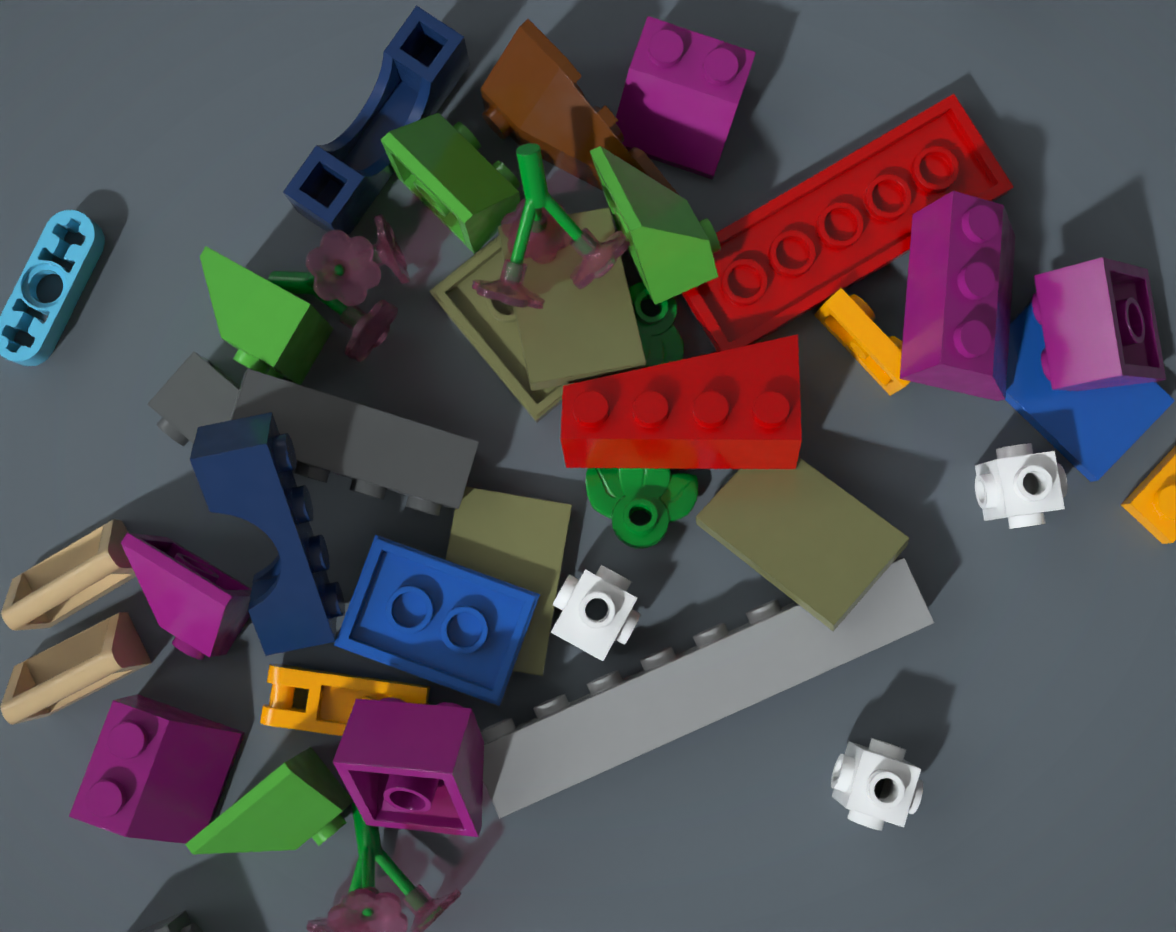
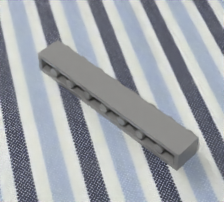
M896 558L834 631L830 630L796 602L781 608L778 600L775 599L746 612L745 614L749 622L728 631L725 623L718 624L694 635L693 639L696 646L675 655L672 646L642 658L640 662L643 670L622 679L619 670H616L587 683L590 693L576 700L568 702L565 694L549 699L533 708L537 717L515 726L512 718H508L480 731L484 740L483 781L499 819L933 624V618L905 558Z

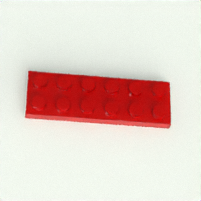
M953 93L716 232L721 247L720 251L713 253L718 277L681 294L717 352L751 345L827 301L840 288L843 290L849 288L910 252L912 216L915 212L952 191L994 202L1006 195L1014 186Z

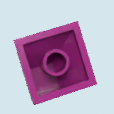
M127 532L121 545L159 626L175 636L172 644L183 653L199 660H203L205 655L208 657L226 655L250 617L248 607L252 588L168 537Z

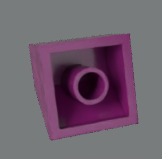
M647 16L628 70L616 114L618 120L616 124L624 136L622 144L628 151L633 147H637L650 159L713 180L756 52Z
M1101 257L1034 275L1037 292L1033 294L1032 307L1035 318L1042 325L1045 348L1041 353V364L1046 378L1051 381L1052 390L1082 391L1166 380L1148 269Z
M139 694L113 700L69 817L124 837L186 844L212 822L245 732Z
M390 697L381 700L356 698L333 764L366 825L479 837L482 827L484 740L472 708H463L458 704L449 702L427 705L406 703L400 699Z

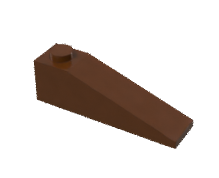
M529 19L521 24L481 87L485 109L482 116L489 127L501 139L505 140L510 136L519 146L529 143L538 144L543 160L602 191L603 189L590 154V150L599 146L678 194L642 150L633 147L628 151L622 144L624 136L616 124L617 118L606 105L600 108L598 106L592 107L576 83L582 78L581 74L561 51Z

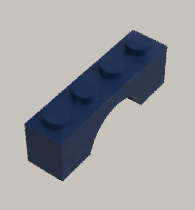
M416 5L383 51L382 66L377 82L356 119L332 142L325 145H316L284 189V195L298 213L341 242H345L394 173L381 139L389 131L436 114L470 66L464 36Z
M272 412L198 427L190 455V462L209 511L239 517L256 525L269 536L279 553L271 564L254 574L248 612L265 656L335 642L337 617L345 615L343 593L338 581L329 582L326 570H329L330 567L328 549L323 535L314 536L310 521H313V506L306 485L297 486L292 471L296 470L297 462L290 435L288 433H279Z

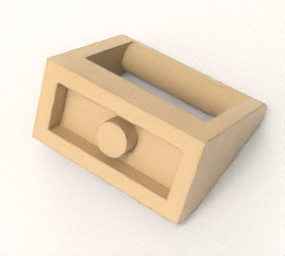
M111 520L13 578L1 611L6 625L14 631L51 628L135 578L136 575L121 545L123 538L128 532L122 520Z
M119 612L15 665L0 706L5 720L9 724L14 725L50 716L151 664L152 662L128 612Z

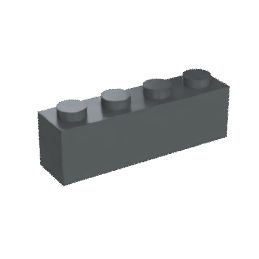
M251 369L245 371L230 420L272 412L279 433H288L292 439L297 462L296 470L292 471L294 474L327 483L330 473L352 479L349 489L351 491L384 500L386 490L394 491L408 496L406 507L439 516L442 506L459 509L478 447V441Z

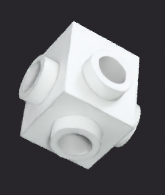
M1032 443L1007 446L996 449L997 459L975 465V494L978 504L983 510L984 521L1008 518L1010 529L1046 524L1044 512L1065 509L1063 498L1066 496L1068 489L1067 477L1063 467L1056 462L1055 451L1033 454Z
M602 565L596 575L585 569L580 580L569 574L553 603V606L561 609L562 613L551 633L604 661L615 640L625 645L641 616L639 612L632 609L637 597L626 592L631 581ZM594 598H601L607 604V613L600 620L590 619L585 612L587 603Z
M871 738L869 748L848 741L845 754H840L835 763L831 787L834 789L832 797L846 809H849L847 817L849 820L882 831L885 821L904 827L908 813L914 814L917 811L923 794V781L919 779L921 768L904 760L906 749ZM885 778L880 798L878 799L874 792L875 785L879 780Z

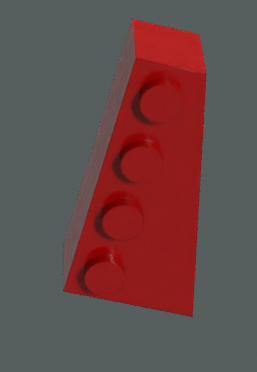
M798 334L564 385L560 440L566 468L796 469L802 442Z

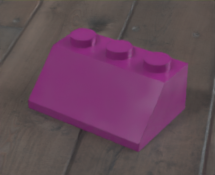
M952 191L913 214L900 379L995 401L1005 399L1016 237L1004 205Z

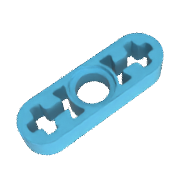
M64 210L56 213L47 222L0 315V355L3 358L23 366H36L45 362L53 353L105 246V236L102 229L85 214L76 210ZM68 231L72 233L80 232L85 236V241L81 246L77 244L70 245L64 241V238ZM55 255L63 261L66 260L73 264L71 271L51 261L53 256ZM58 274L63 282L61 295L53 302L41 303L36 294L39 281L47 275ZM28 306L48 315L46 322L25 313ZM18 331L28 332L31 336L35 337L34 343L30 348L21 346L17 341H14Z

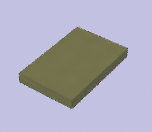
M609 207L568 214L595 245L596 252L592 255L586 254L553 217L542 219V227L538 230L533 228L531 230L518 282L513 286L509 285L531 391L645 368L646 360ZM520 223L498 226L506 273H508Z
M498 236L429 292L537 423L562 403L564 385L531 391L510 287L506 282L507 273Z
M798 457L796 469H739L696 516V523L700 528L832 631L852 611L908 546L909 542L908 536L800 457Z
M465 487L460 507L454 511L446 560L541 594L513 671L543 676L555 608L553 603L557 596L572 505Z

